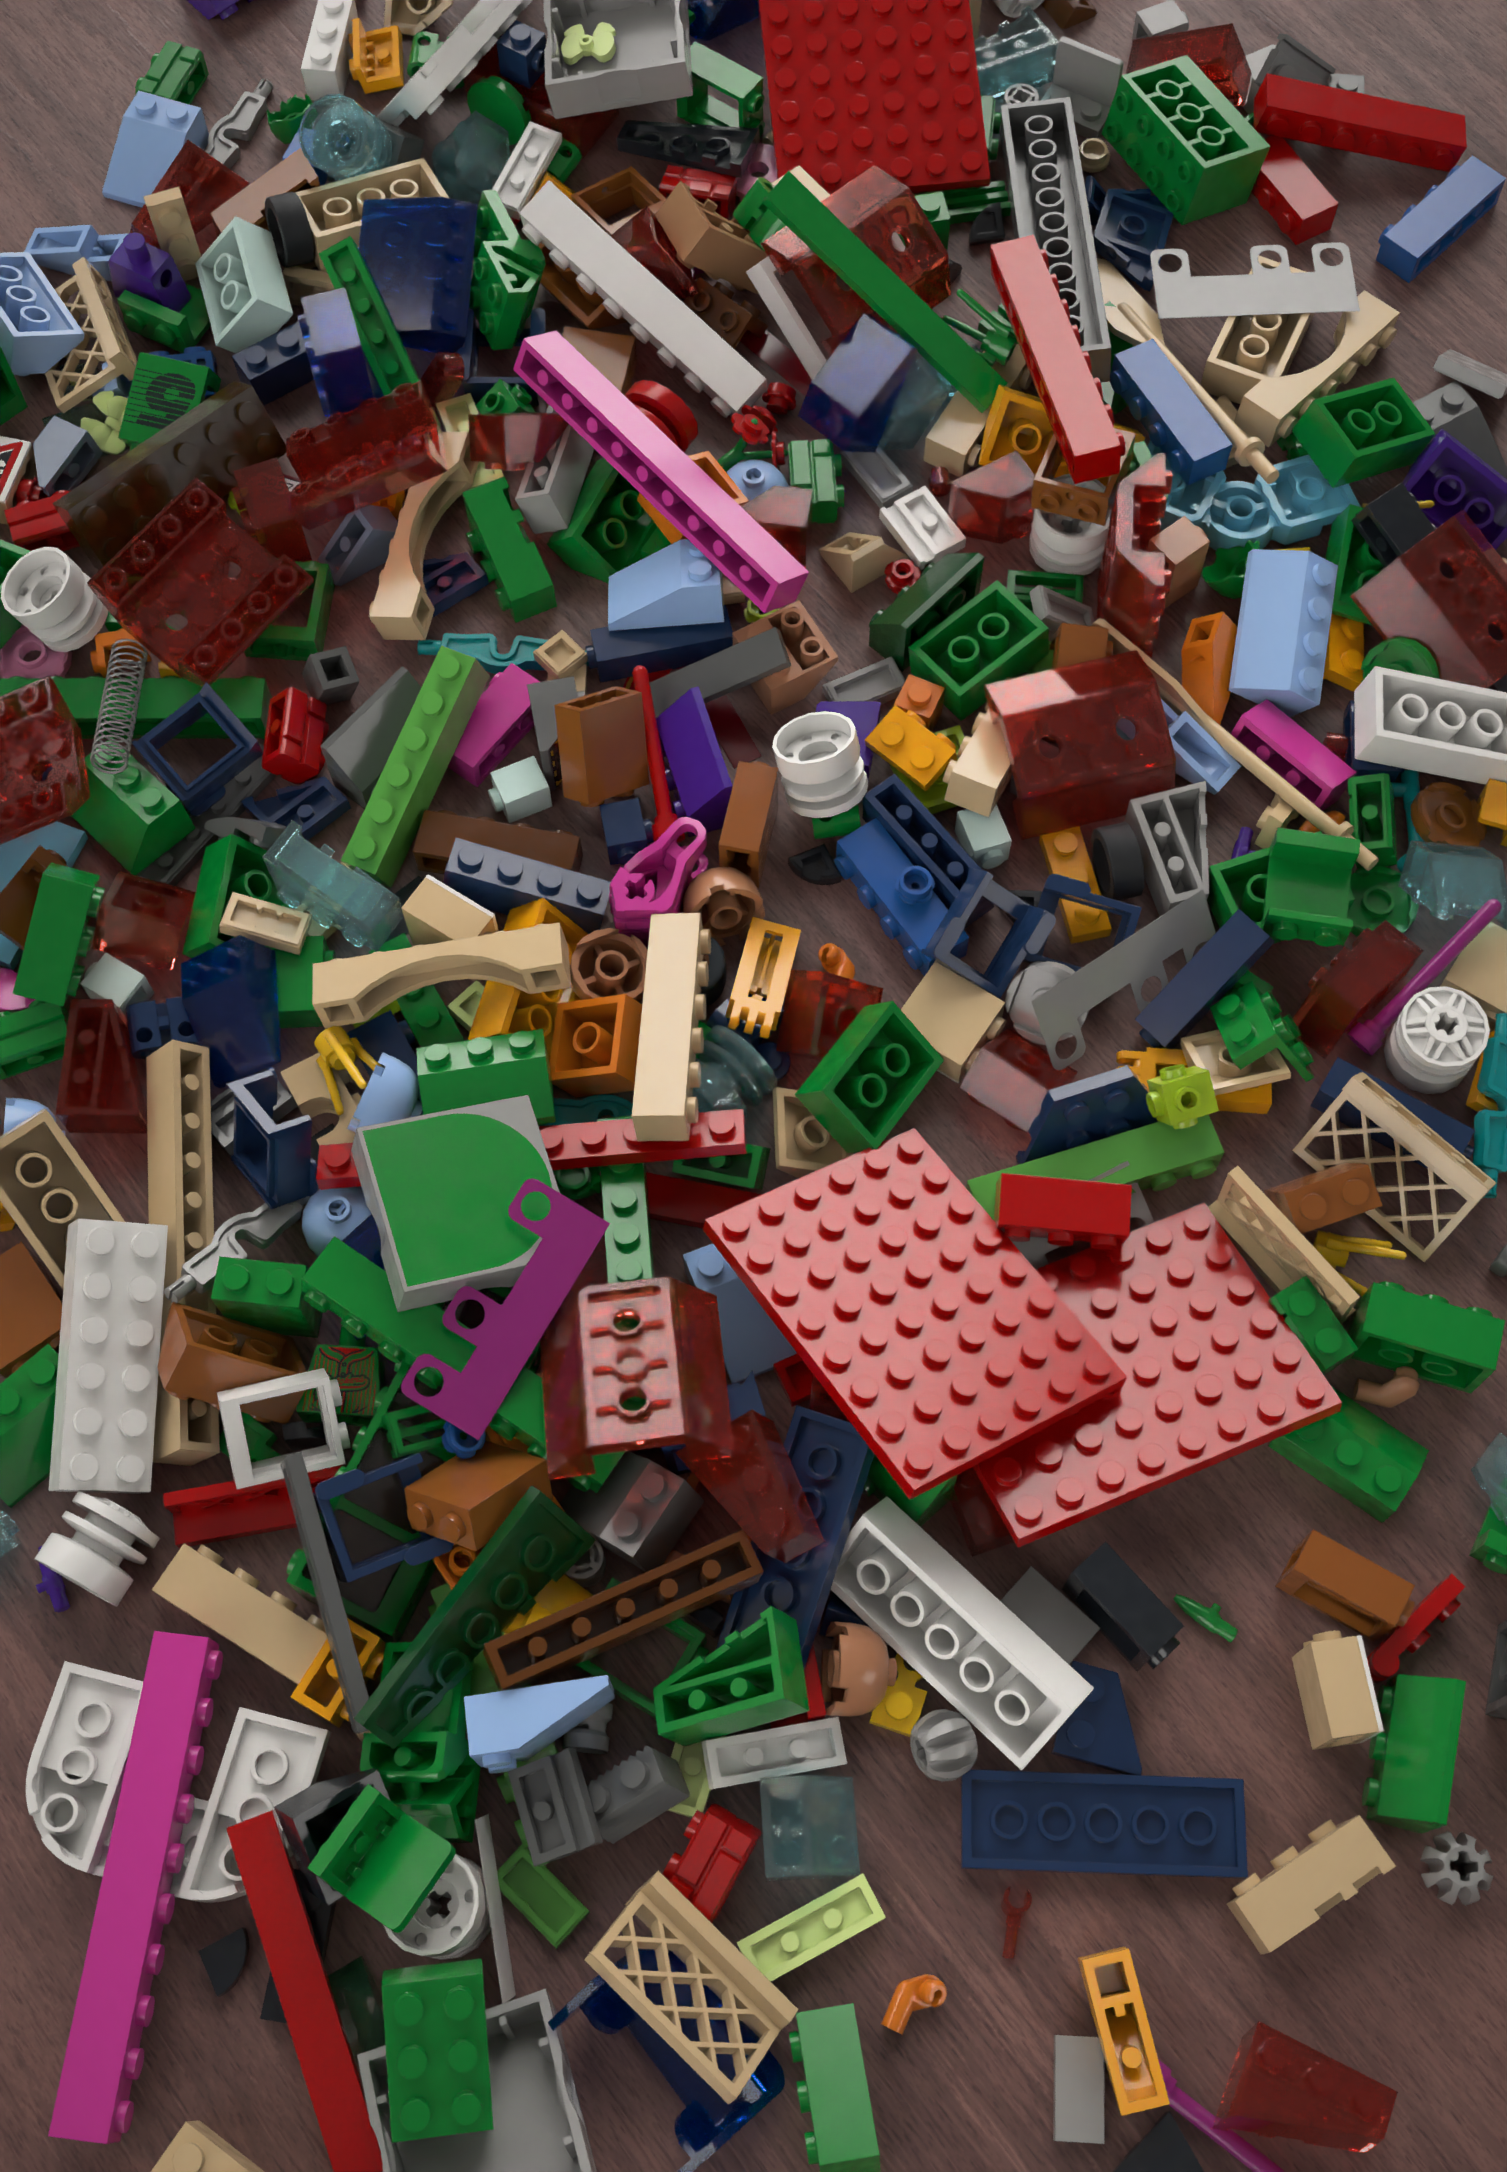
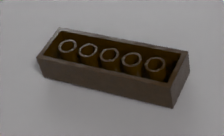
M233 381L52 504L92 565L106 574H111L289 452V449L252 385Z

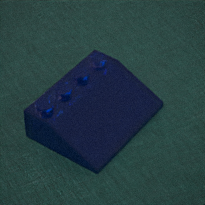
M446 197L366 199L363 201L359 251L404 347L456 357L457 350L463 347L467 334L477 204ZM351 325L350 336L357 337Z

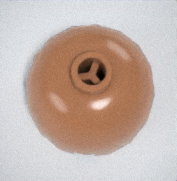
M732 867L711 868L698 874L689 883L682 899L683 913H700L703 930L710 929L711 937L717 940L720 946L727 945L722 939L724 937L739 934L740 941L747 938L752 917L760 919L765 917L763 899L753 880L745 873Z
M607 928L593 931L580 940L572 954L570 965L571 983L574 992L580 1000L627 994L636 1001H640L644 993L648 949L639 938L632 934L630 938L625 934L618 933V929Z
M831 1622L825 1636L834 1637L832 1649H823L821 1659L824 1702H831L832 1704L826 1709V1715H864L874 1710L885 1697L887 1686L895 1685L897 1677L896 1659L889 1658L885 1642L876 1631L868 1626L847 1622Z

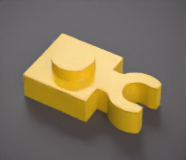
M897 1653L895 1657L897 1680L894 1686H887L885 1697L873 1710L869 1723L910 1737L912 1728L920 1718L927 1691L915 1687L916 1682L923 1679V1677L916 1670L910 1671L906 1669L903 1663L904 1659Z

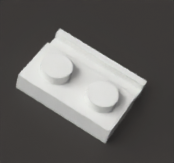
M926 486L894 501L893 506L887 509L885 507L880 509L879 519L920 570H923L925 565L930 562H938L947 553H955L965 547L966 537Z

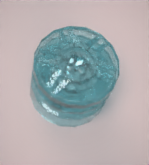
M342 94L325 95L315 100L305 111L299 126V143L304 156L314 167L328 174L336 181L388 167L392 157V140L388 129L378 117L366 110L355 100Z
M716 1025L706 1034L703 1053H696L698 1059L696 1058L695 1062H700L701 1086L700 1088H693V1097L698 1099V1113L743 1109L746 1120L748 1118V1110L745 1104L752 1107L759 1106L763 1102V1095L770 1094L777 1087V1078L765 1059L735 1032L726 1027Z

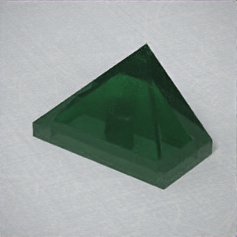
M363 1956L358 1957L328 1975L344 2030L358 2066L357 2055L385 2045L382 1995Z

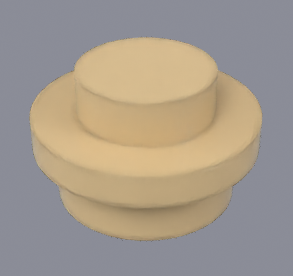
M1089 138L1081 143L1079 153L1082 170L1086 172L1104 170L1110 160V152L1106 143L1097 138Z

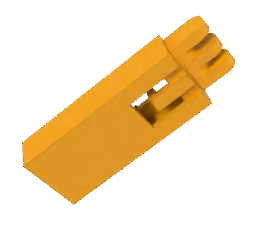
M752 917L725 1015L726 1018H730L729 1029L736 1030L741 1019L745 1020L744 1033L752 1035L755 1024L762 1025L760 1037L765 1039L769 1038L771 1030H776L801 933L800 929ZM765 932L772 934L771 938L764 937ZM775 936L783 937L782 941L775 940Z
M1147 1047L1145 1052L1122 1050L1116 1053V1062L1123 1065H1133L1129 1066V1068L1148 1089L1147 1080L1159 1077L1157 1076V1070L1183 1064L1185 1068H1188L1183 1050ZM1272 1083L1215 1095L1219 1111L1267 1114L1272 1105Z

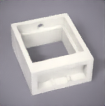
M324 1368L216 1392L233 1478L237 1489L283 1479L284 1476L280 1464L285 1456L298 1453L294 1452L251 1463L240 1410L241 1404L316 1388L327 1445L299 1451L302 1452L307 1473L345 1464L343 1450L350 1448V1440L346 1423L337 1422L335 1411L336 1406L342 1405L341 1392L337 1379L329 1380V1376Z

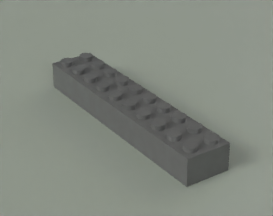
M1071 97L1000 105L1001 144L1014 237L1017 239L1034 234L1039 249L1044 248L1046 250L1049 261V273H1055L1058 280L1060 300L1066 299L1070 312V324H1076L1081 339L1080 348L1082 351H1088L1092 377H1098L1101 383L1110 382L1111 344Z

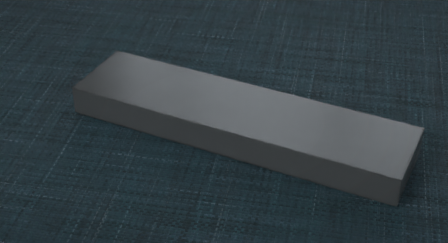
M774 627L650 682L656 718L691 688L699 686L705 704L790 667L791 662L781 631Z

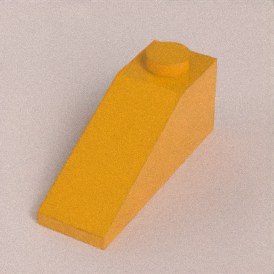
M1120 1947L1078 1957L1090 2009L1120 2115L1123 2116L1169 2105L1166 2087L1129 1948Z

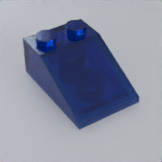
M863 313L811 381L798 416L845 452H875L917 348L871 315Z
M239 935L181 963L182 1002L199 1046L209 1048L210 1075L214 1086L223 1088L228 1083L243 1079L281 1062L275 950Z

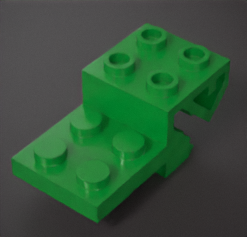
M483 190L479 206L474 211L475 221L472 233L467 238V252L474 260V273L471 284L466 289V303L469 309L474 310L475 317L479 323V329L486 336L492 350L512 349L523 333L527 318L531 315L546 262L539 245H535L529 239H521L497 191Z
M412 1642L385 1643L381 1682ZM474 1660L470 1663V1672L444 1695L436 1707L395 1749L391 1748L373 1733H364L360 1772L373 1768L377 1769L390 1801L404 1813L449 1843H473L481 1767L470 1757L468 1740L465 1739L467 1724L464 1697L470 1696Z

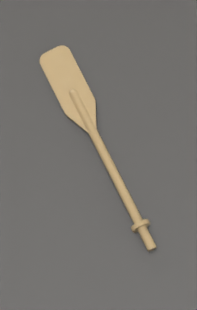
M1097 258L1104 304L1110 301L1116 306H1104L1108 329L1115 336L1134 346L1154 339L1237 449L1235 452L1236 461L1243 467L1251 465L1268 484L1275 482L1279 477V472L1263 455L1265 444L1260 438H1248L1165 346L1158 314L1110 262Z
M1101 618L1092 623L1091 626L1109 628L1107 641H1113L1111 663L1141 689L1147 692L1151 688L1178 716L1186 711L1227 753L1317 829L1322 831L1323 834L1355 839L1352 836L1354 831L1353 825L1348 821L1343 822L1341 825L1337 824L1208 716L1173 676L1112 625ZM1360 843L1359 856L1356 861L1369 871L1377 864L1379 858Z

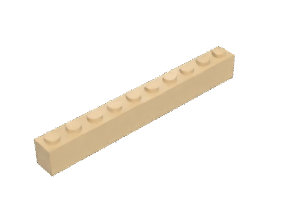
M171 1040L146 1057L149 1224L168 1225L164 1289L181 1277L182 1265L210 1245L214 1237L209 1048L177 1040ZM213 1286L202 1294L194 1289L178 1302L216 1314V1305L211 1300ZM164 1293L160 1352L169 1309L172 1305L171 1299L168 1300ZM158 1371L153 1462L192 1466L220 1453L219 1410L205 1401L191 1397L190 1399L183 1400L172 1396L164 1390Z

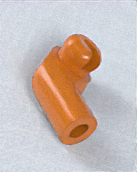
M929 1974L901 1981L895 1989L881 2025L903 2035L912 2011L928 2007L936 2008L945 2002L947 1997L945 1984L936 1976Z

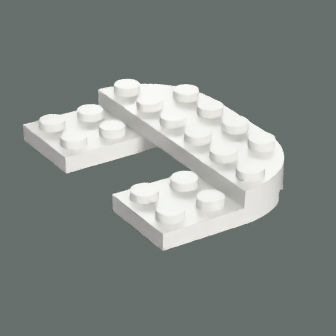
M479 0L449 34V38L403 86L377 118L398 127L409 115L415 120L425 110L431 115L444 101L440 93L445 88L451 92L478 64L479 59L492 48L500 35L512 25L520 12L533 0Z
M65 1661L29 1761L26 1776L27 1807L29 1815L33 1816L37 1829L42 1836V1842L57 1858L75 1869L103 1877L143 1681ZM239 1707L210 1799L205 1801L194 1798L192 1818L188 1824L183 1825L180 1844H184L185 1847L184 1860L180 1872L173 1875L171 1894L178 1898L207 1903L223 1902L247 1895L226 1828L275 1810L274 1806L315 1784L331 1735L329 1730ZM277 1816L288 1854L291 1858L293 1852Z

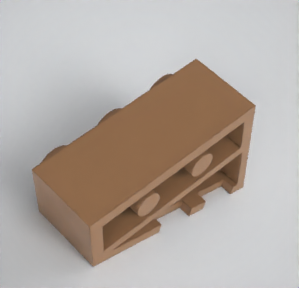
M680 181L655 214L677 251V259L689 269L696 267L703 270L714 280L721 278L728 281L739 291L746 289L759 295L746 271L770 254L759 248L749 236L750 231L743 229L735 217L729 221L716 213L717 204L708 198L704 204L699 202L692 196L689 191L690 187Z

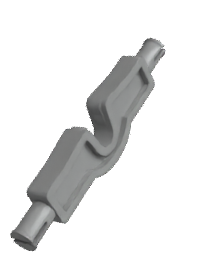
M264 78L261 79L253 93L245 91L231 113L221 118L212 127L208 136L209 146L194 167L196 180L188 189L189 194L194 199L197 197V200H201L209 185L217 187L226 173L240 158L239 146L229 139L249 141L253 138L260 121L268 109L266 98L274 89L273 84L269 80L265 82Z
M310 1196L272 1210L265 1202L253 1212L238 1214L225 1221L215 1232L212 1243L182 1265L181 1277L164 1289L166 1298L168 1300L171 1299V1303H178L179 1300L194 1289L200 1294L206 1292L214 1285L219 1256L247 1259V1253L237 1242L239 1239H244L260 1249L268 1248L286 1229L301 1218L302 1206L308 1202Z

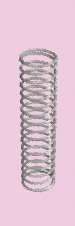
M121 639L112 645L90 756L91 764L96 769L109 774L123 772L128 766L130 745L132 743L131 738L134 734L135 717L137 716L140 690L148 656L147 649L143 644L132 639ZM123 641H131L139 644L144 649V652L133 646H120L117 648L115 646ZM121 648H132L143 654L144 658L142 659L133 653L123 652L115 654V652ZM125 654L132 655L139 658L140 661L135 662L129 659H120L118 656ZM118 662L123 666H116L115 663ZM120 668H128L136 672H127ZM118 669L122 673H115L114 670ZM131 674H139V677L137 678ZM119 675H128L135 679H127ZM113 676H117L120 679L114 680ZM119 681L127 682V683L132 684L133 686L123 685V684H120V683H118V682H119ZM111 683H116V684H118L119 686H114V687H113V686L111 685ZM116 688L127 689L131 692H123ZM114 689L119 693H111L110 690ZM127 694H135L136 697L133 698ZM115 695L126 696L130 699H122ZM113 696L118 700H110L108 697ZM126 701H134V704L132 705ZM114 702L125 703V704H127V705H129V706H122V705L116 704V703H114ZM112 703L118 707H109L107 704ZM125 708H133V711L130 712ZM113 709L124 710L128 713L118 712ZM111 710L117 714H108L106 711ZM129 714H130L132 717L129 719L128 717H126V716H124V715H129ZM112 716H119L125 719H117ZM110 717L116 721H107L105 718ZM127 721H129L131 724H130V725H127V724L122 723V722H127ZM111 723H118V724H121V725H124V726H117V725H113V724H111ZM104 724H109L115 728H105ZM118 728H122V729L128 728L129 731H128V732H125V731H123V730H121V729H118ZM106 730L114 735H104L102 732ZM110 730H116V731H120V732H122V733H116V732H112V731H110ZM117 735H127L128 738L124 739ZM105 737L113 742H103L101 739ZM109 737H115V738H119V739H121V740H115V739H111V738H109ZM115 742H125L127 745L123 746ZM107 744H113V745H117V746H119V747H113V746H110V745H107ZM105 745L112 749H101L100 746ZM113 749H124L126 752L121 753ZM102 751L111 756H121L123 760L111 761L101 757L98 752ZM96 754L106 762H125V764L120 768H109L100 764L94 755ZM94 761L96 762V764H98V765L101 766L102 768H105V769H108V770H119V771H106V770H103V769L97 767V766L94 764Z

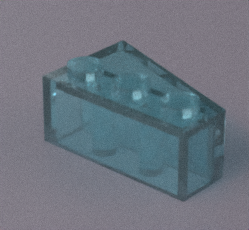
M1030 6L1021 10V17L1014 22L1004 21L999 24L997 33L987 39L981 36L974 41L981 95L994 96L997 101L1004 98V93L1011 85L1025 83L1037 88L1053 81L1058 40Z
M292 820L263 856L264 862L278 890V898L293 909H296L298 906L310 912L309 914H312V919L321 926L329 928L332 925L342 931L344 938L354 946L362 948L365 945L377 952L404 917L399 897L358 867H355L352 871L332 859L331 857L335 851L325 843L320 849L303 838L301 833L303 827Z

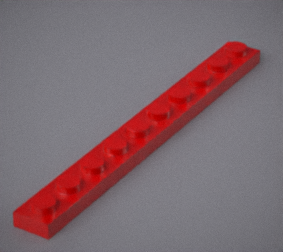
M743 1109L698 1113V1122L691 1123L689 1141H637L632 1118L538 1126L552 1170L746 1154L745 1116ZM353 1142L319 1145L316 1181L320 1190L361 1187L351 1152Z

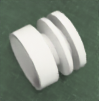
M1070 474L1053 479L1104 493L1106 488L1097 479L1074 484ZM1115 503L1105 526L1034 508L1029 545L1030 553L1036 564L1046 572L1079 575L1092 573L1102 564L1107 553L1110 532L1115 517Z
M43 547L29 552L20 558L8 571L2 584L1 600L4 608L53 651L68 652L79 649L94 638L101 630L108 616L109 601L105 591L94 583L88 575L83 573L81 568L58 548Z
M827 711L808 713L782 726L774 736L772 748L777 767L782 775L781 782L785 789L786 801L792 811L805 817H831L848 811L858 804L867 793L868 779L864 771V762L860 757V745L856 728L850 718L840 713Z
M1446 986L1429 987L1414 994L1404 1006L1397 1021L1387 1035L1384 1046L1387 1067L1395 1079L1404 1086L1424 1094L1444 1093L1458 1086L1487 1046L1490 1033L1487 1015L1475 999L1457 989Z
M78 1491L72 1502L88 1512L85 1519L68 1511H65L62 1515L64 1521L75 1529L76 1533L72 1539L60 1534L51 1533L34 1559L114 1606H118L134 1581L119 1567L121 1561L124 1558L134 1563L144 1564L147 1557L131 1547L133 1542L136 1540L143 1545L154 1548L160 1538L148 1529L142 1519L109 1499L91 1496Z
M455 1854L453 1860L405 1929L395 1933L384 1926L389 1938L405 1951L440 1960L460 1958L476 1949L491 1931L483 1870L474 1861ZM441 1896L452 1898L447 1904L450 1911L448 1916L437 1913L441 1908V1904L438 1901Z

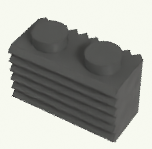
M646 1745L643 1752L637 1750L636 1756L629 1755L628 1761L622 1760L620 1766L614 1765L612 1771L606 1770L604 1776L599 1774L597 1781L591 1779L590 1784L586 1785L601 1837L612 1844L690 1796L678 1761Z

